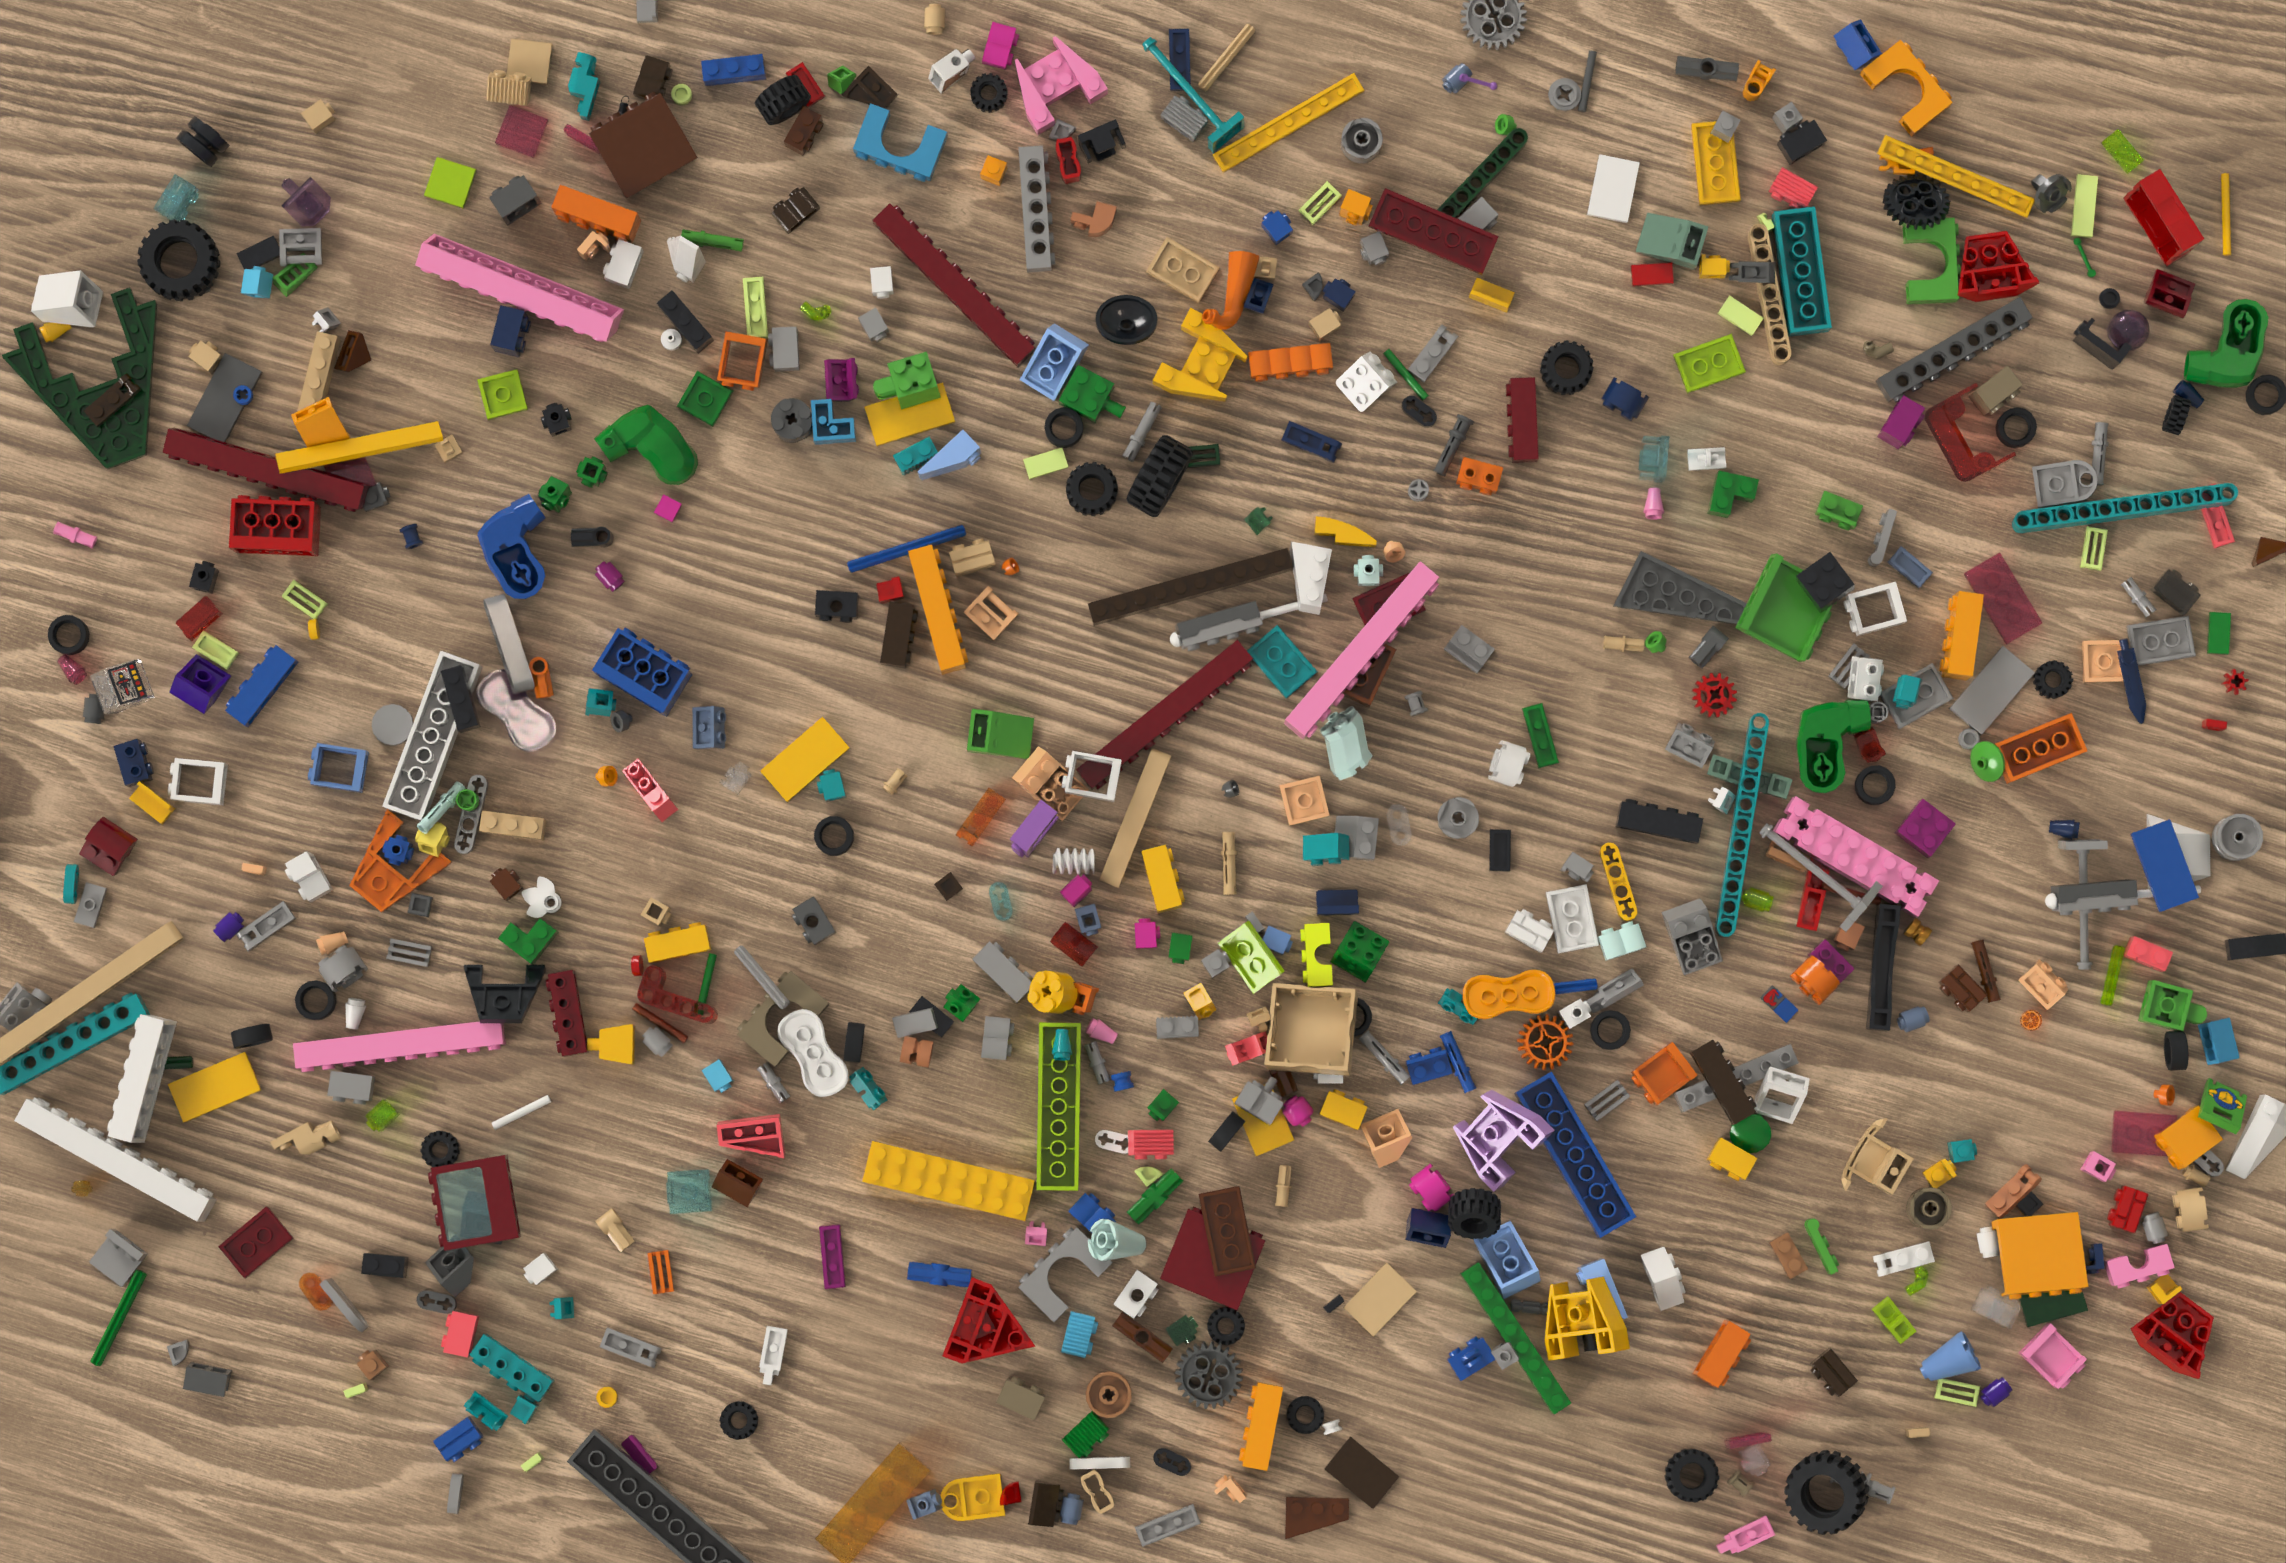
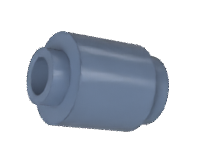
M1460 63L1456 65L1442 79V86L1447 92L1458 93L1469 82H1462L1459 79L1461 74H1467L1468 77L1472 76L1471 70L1465 64Z
M1918 1006L1899 1013V1018H1897L1899 1028L1901 1030L1904 1029L1906 1033L1924 1027L1926 1023L1930 1022L1925 1007L1920 1008Z
M1068 1493L1067 1497L1063 1496L1060 1511L1062 1523L1077 1525L1078 1520L1081 1519L1084 1500L1080 1499V1495Z

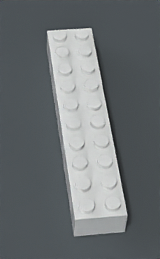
M35 1097L34 1099H26L14 1120L15 1122L197 1222H205L217 1200L212 1197V1192L205 1188H195L194 1182L186 1178H177L176 1172L168 1168L161 1169L157 1167L159 1163L150 1158L142 1159L139 1157L141 1153L132 1148H122L123 1143L114 1138H104L103 1132L96 1128H86L85 1122L77 1118H68V1113L59 1108L48 1107L50 1105L49 1102Z

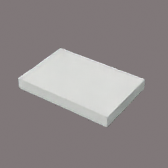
M1599 154L1587 215L1627 223L1640 162Z
M1587 884L1546 892L1558 954L1599 946Z

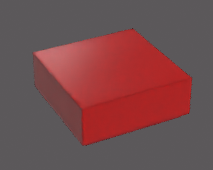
M2205 719L2202 721V728L2223 731L2227 729V721Z

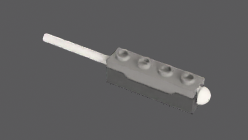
M1323 594L1322 603L1328 601L1326 594ZM1256 601L1183 621L1175 625L1176 631L1171 634L1170 643L1175 647L1181 646L1182 650L1188 649L1189 652L1199 649V645L1204 643L1210 646L1219 643V639L1227 637V640L1238 638L1239 633L1242 632L1252 634L1259 631V628L1263 625V619L1298 610V601L1261 612L1258 610Z
M2125 879L2050 886L2051 893L2046 896L2045 903L2052 911L2060 912V915H2072V911L2079 910V914L2092 913V909H2099V912H2109L2111 907H2118V910H2130L2131 906L2138 905L2139 898L2153 897L2151 889L2137 890V880ZM2197 885V886H2195V887H2196L2197 893L2200 894V893H2201V887H2200L2199 885Z

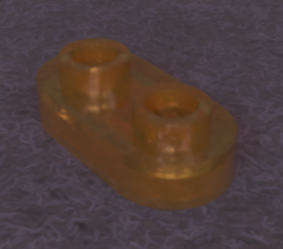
M315 1273L304 1274L299 1280V1287L315 1309L319 1311L329 1309L333 1301L319 1285L323 1281ZM309 1279L314 1281L313 1287L308 1286L307 1282ZM321 1296L326 1297L325 1304L320 1303Z

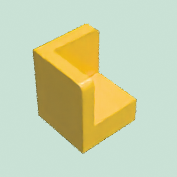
M2168 1274L2160 1276L2146 1287L2159 1304L2166 1303L2182 1290L2181 1286L2176 1285Z

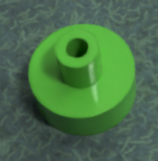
M1501 114L1496 119L1495 130L1500 135L1508 136L1511 131L1517 128L1513 117L1510 115Z
M1655 631L1646 638L1645 646L1652 653L1664 652L1667 639L1660 631Z

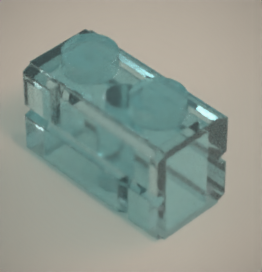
M175 174L153 209L168 220L176 219L178 222L181 219L184 220L188 214V206L190 203L194 204L199 196L197 193L199 189Z

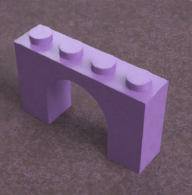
M1040 800L1010 838L1012 851L1021 858L1024 855L1029 857L1059 819L1056 816L1058 812Z

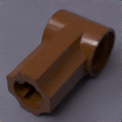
M1269 1070L1271 1077L1277 1080L1276 1085L1281 1097L1298 1091L1291 1072Z

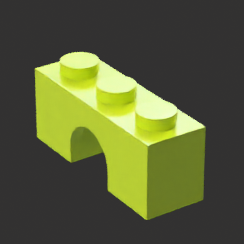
M1304 924V929H1300L1301 942L1305 941V950H1301L1302 962H1306V971H1302L1303 983H1307V987L1333 986L1332 964L1323 965L1315 959L1316 948L1321 945L1331 944L1330 924Z

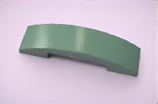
M1713 754L1707 775L1738 785L1741 764ZM1761 770L1758 792L1787 799L1793 779ZM1746 778L1743 785L1751 790L1754 787V782L1752 779Z

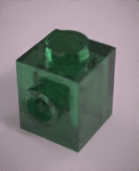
M1185 1314L1165 1328L1176 1346L1183 1342L1187 1345L1196 1339L1194 1334L1197 1333L1195 1328L1198 1327V1324L1192 1316L1188 1318Z

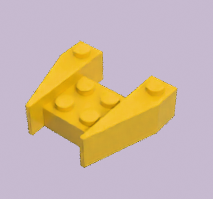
M1190 307L1181 325V330L1198 338L1183 369L1179 371L1162 362L1153 378V385L1171 394L1226 402L1227 395L1220 392L1219 389L1235 358L1246 363L1248 356L1221 329L1205 324L1202 320V313Z
M1604 1277L1587 1279L1588 1291L1569 1293L1568 1281L1550 1285L1545 1331L1548 1360L1579 1356L1577 1335L1595 1333L1598 1354L1630 1349L1627 1328Z

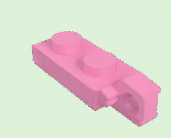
M1765 1515L1729 1532L1724 1536L1726 1541L1716 1545L1721 1554L1728 1550L1732 1554L1735 1552L1739 1553L1775 1536V1533Z

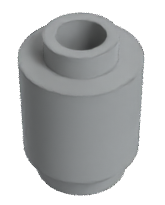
M650 1027L642 1035L645 1038L642 1042L654 1054H659L661 1057L673 1046L670 1043L671 1040L657 1027L654 1030Z
M2159 1212L2142 1216V1224L2147 1240L2153 1241V1244L2166 1241L2165 1237L2168 1236L2163 1217L2159 1215Z

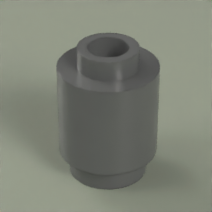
M89 694V698L85 697L83 709L84 722L101 724V719H104L106 701L102 699V695Z

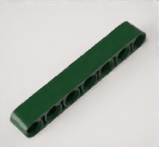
M1521 128L1511 131L1437 210L1442 212L1444 209H1451L1454 214L1452 217L1458 218L1525 147L1528 140L1527 132ZM1520 135L1523 138V142L1515 143L1513 136ZM1500 150H1506L1509 152L1510 156L1508 158H1502L1500 157L1498 152ZM1493 165L1496 171L1488 173L1485 170V166ZM1478 179L1482 185L1475 188L1471 185V181ZM1464 194L1468 200L1462 203L1457 200L1456 196Z

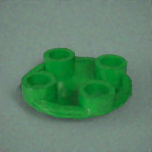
M1752 1114L1735 1125L1731 1124L1730 1140L1735 1146L1748 1153H1757L1763 1150L1770 1142L1771 1127L1760 1114Z

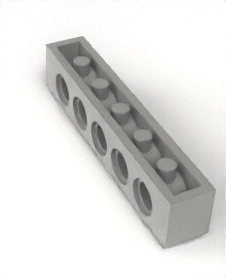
M1043 146L1018 147L1027 273L1052 271L1051 265H1055V253H1050V245H1054L1053 232H1049V225L1053 223L1052 212L1047 210V204H1051V194L1046 192V184H1050L1049 172H1045L1044 164H1048V151L1044 152ZM1036 164L1040 167V170L1037 173H1032L1029 171V167ZM1037 184L1041 186V191L1038 193L1031 192L1030 188L1032 185ZM1034 205H1041L1043 207L1040 213H1034L1031 209ZM1036 225H1042L1044 231L1037 234L1033 231V228ZM1038 245H1043L1046 250L1042 254H1037L1034 248Z
M1791 1044L1734 1067L1735 1071L1733 1073L1736 1079L1740 1078L1746 1086L1763 1079L1769 1067L1784 1070L1799 1062ZM1706 1080L1673 1093L1681 1113L1716 1099Z

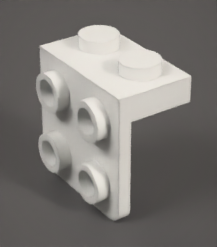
M1371 351L1361 356L1336 380V385L1360 412L1365 411L1380 395L1397 383L1393 373L1385 369L1379 357L1372 354Z

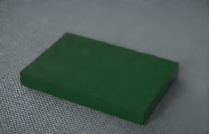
M2062 1291V1295L2049 1296L2048 1292L2042 1293L2041 1297L2029 1298V1294L2021 1295L2022 1298L2019 1299L2027 1327L2088 1311L2083 1291L2078 1294Z

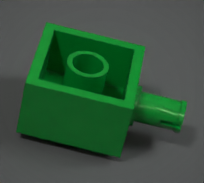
M1077 365L1059 399V405L1071 408L1080 416L1093 423H1096L1101 412L1104 410L1121 418L1126 409V406L1110 399V395L1115 388L1113 382L1080 365Z

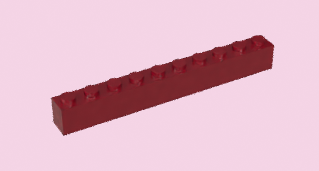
M889 203L872 220L873 224L1018 368L1035 352V347L1033 346L1035 342L1028 335L1023 336L1019 332L1020 327L1013 320L1009 322L1004 317L1006 313L999 306L995 308L990 303L991 298L985 292L980 293L975 288L977 286L970 277L966 279L961 274V268L956 263L951 264L947 260V254L939 248L937 250L932 245L934 242L928 235L924 234L922 236L917 231L919 229L917 224L911 219L907 221L903 217L905 213L897 205L893 207Z
M175 427L168 429L162 452L169 454L168 458L186 459L188 464L194 466L203 464L211 471H227V475L232 477L244 476L247 477L246 480L249 482L258 483L261 481L266 483V486L269 488H285L287 493L294 495L302 493L305 494V498H312V500L319 498L325 500L324 503L331 506L340 504L344 506L345 510L356 512V509L359 510L364 507L369 487L367 483L315 468L280 474L276 457Z
M1236 640L1095 755L1121 759L1120 772L1123 771L1122 766L1127 762L1131 764L1140 757L1138 753L1143 749L1147 751L1156 744L1154 742L1159 736L1164 738L1172 731L1170 729L1171 726L1175 723L1180 725L1188 718L1186 714L1191 710L1194 712L1199 710L1204 705L1202 701L1207 697L1210 699L1214 698L1220 692L1218 689L1222 685H1230L1236 680L1235 675L1240 671L1244 673L1250 669L1253 658L1242 644ZM1086 761L1076 771L1091 790L1094 788L1099 790L1107 783L1105 779L1110 776L1112 765Z

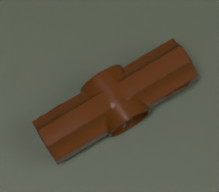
M1123 1311L1112 1325L1161 1363L1165 1361L1173 1350L1171 1346ZM1145 1331L1148 1334L1149 1339L1146 1343L1137 1341L1136 1336L1139 1332Z

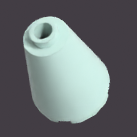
M1100 1219L1091 1227L1090 1232H1092L1091 1239H1088L1089 1252L1093 1258L1100 1261L1141 1255L1146 1248V1240L1143 1235L1109 1219Z

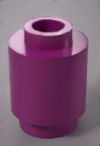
M603 561L595 568L597 571L595 576L607 590L610 589L614 592L625 582L622 578L623 575L611 562L606 563Z

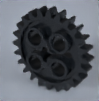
M1908 174L1907 179L1900 176L1899 181L1893 179L1892 184L1889 183L1887 189H1885L1882 201L1884 203L1883 209L1887 210V216L1893 215L1892 221L1899 220V225L1905 223L1907 229L1911 225L1914 226L1915 230L1918 229V226L1925 230L1926 225L1933 228L1934 223L1939 225L1941 220H1945L1949 212L1951 200H1949V194H1945L1946 188H1940V182L1934 184V178L1929 181L1926 180V175L1923 178H1919V175L1916 174L1915 178H1912Z

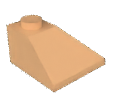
M1399 1109L1360 1125L1379 1168L1399 1160L1412 1139Z

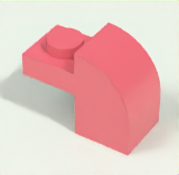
M1265 1031L1226 1045L1227 1056L1232 1066L1266 1054L1267 1033Z

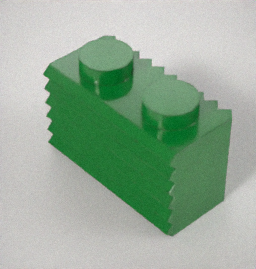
M1091 1411L1062 1438V1441L1078 1458L1081 1456L1086 1458L1094 1450L1091 1446L1096 1441L1101 1443L1109 1436L1107 1433L1109 1427Z

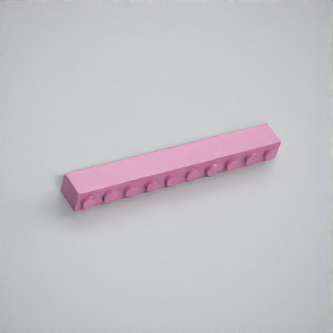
M471 1022L293 1043L295 1068L301 1069L302 1072L314 1071V1067L322 1066V1070L335 1069L337 1064H343V1067L356 1066L355 1062L363 1061L364 1065L376 1064V1060L384 1059L385 1063L396 1062L397 1057H405V1060L418 1059V1055L426 1054V1058L438 1057L439 1052H447V1055L459 1054V1050L467 1049L468 1053L480 1052L481 1047H488V1050L501 1049L500 1045H506L503 1023Z

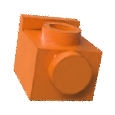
M1073 982L1078 994L1077 1000L1072 1007V1012L1080 1015L1091 1012L1099 988L1082 982Z

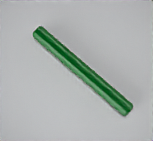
M141 1270L135 1271L90 1360L92 1364L96 1366L102 1365L147 1276L145 1272Z

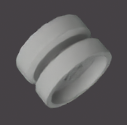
M2234 814L2220 820L2212 832V844L2215 851L2222 858L2229 861H2240L2253 856L2260 849L2263 842V831L2260 824L2253 817L2246 814Z

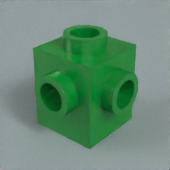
M585 457L583 462L580 461L576 471L578 478L582 480L581 484L590 488L593 485L599 487L600 483L605 482L608 475L603 461L596 457L591 459ZM592 470L597 471L595 477H590Z
M551 476L547 483L543 484L539 489L538 497L543 508L559 513L562 508L567 506L572 492L568 484Z
M960 984L956 990L952 988L945 998L948 1001L943 1008L964 1022L976 1007L980 998Z

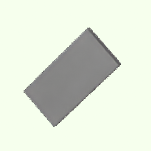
M2002 646L1949 709L1981 736L2035 672L2007 648Z

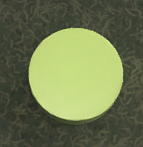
M678 84L673 87L671 97L676 104L686 105L692 99V92L687 85Z

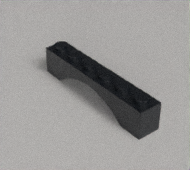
M1876 905L1866 1021L1867 1030L1890 1031L1893 964L1901 906Z

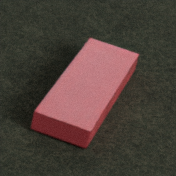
M2202 494L2205 501H2211L2209 494ZM2224 507L2201 509L2214 549L2234 543L2235 540Z

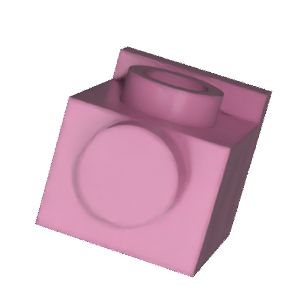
M2091 1151L2080 1170L2102 1182H2106L2107 1179L2111 1180L2114 1176L2116 1163ZM2097 1164H2100L2102 1166V1170L2100 1172L2096 1171L2095 1169Z

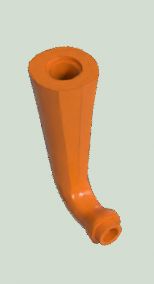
M1245 251L1229 252L1225 310L1220 315L1215 309H1206L1202 314V320L1205 324L1226 330L1238 322L1252 285L1260 258L1259 255Z

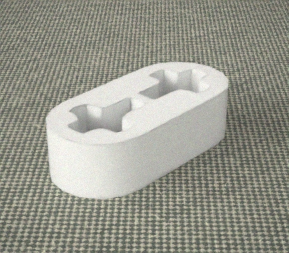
M1102 1130L1096 1134L1095 1142L1098 1147L1122 1154L1128 1153V1147L1125 1150H1121L1122 1146L1115 1144L1116 1140L1123 1141L1124 1138L1128 1139V1135L1108 1130ZM1106 1133L1108 1134L1107 1137L1114 1141L1113 1143L1106 1142L1105 1145H1101V1141L1098 1138Z

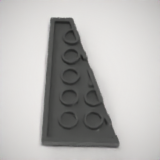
M1640 551L1613 607L1737 625L1747 603Z

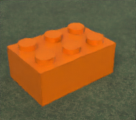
M1724 1320L1692 1374L1713 1387L1719 1388V1386H1724L1729 1379L1728 1371L1730 1368H1735L1740 1360L1738 1356L1740 1351L1746 1350L1750 1344L1751 1339H1749V1336L1751 1334L1731 1321Z

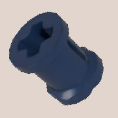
M417 524L407 525L399 529L400 533H403L406 549H413L424 544L423 540L419 538Z

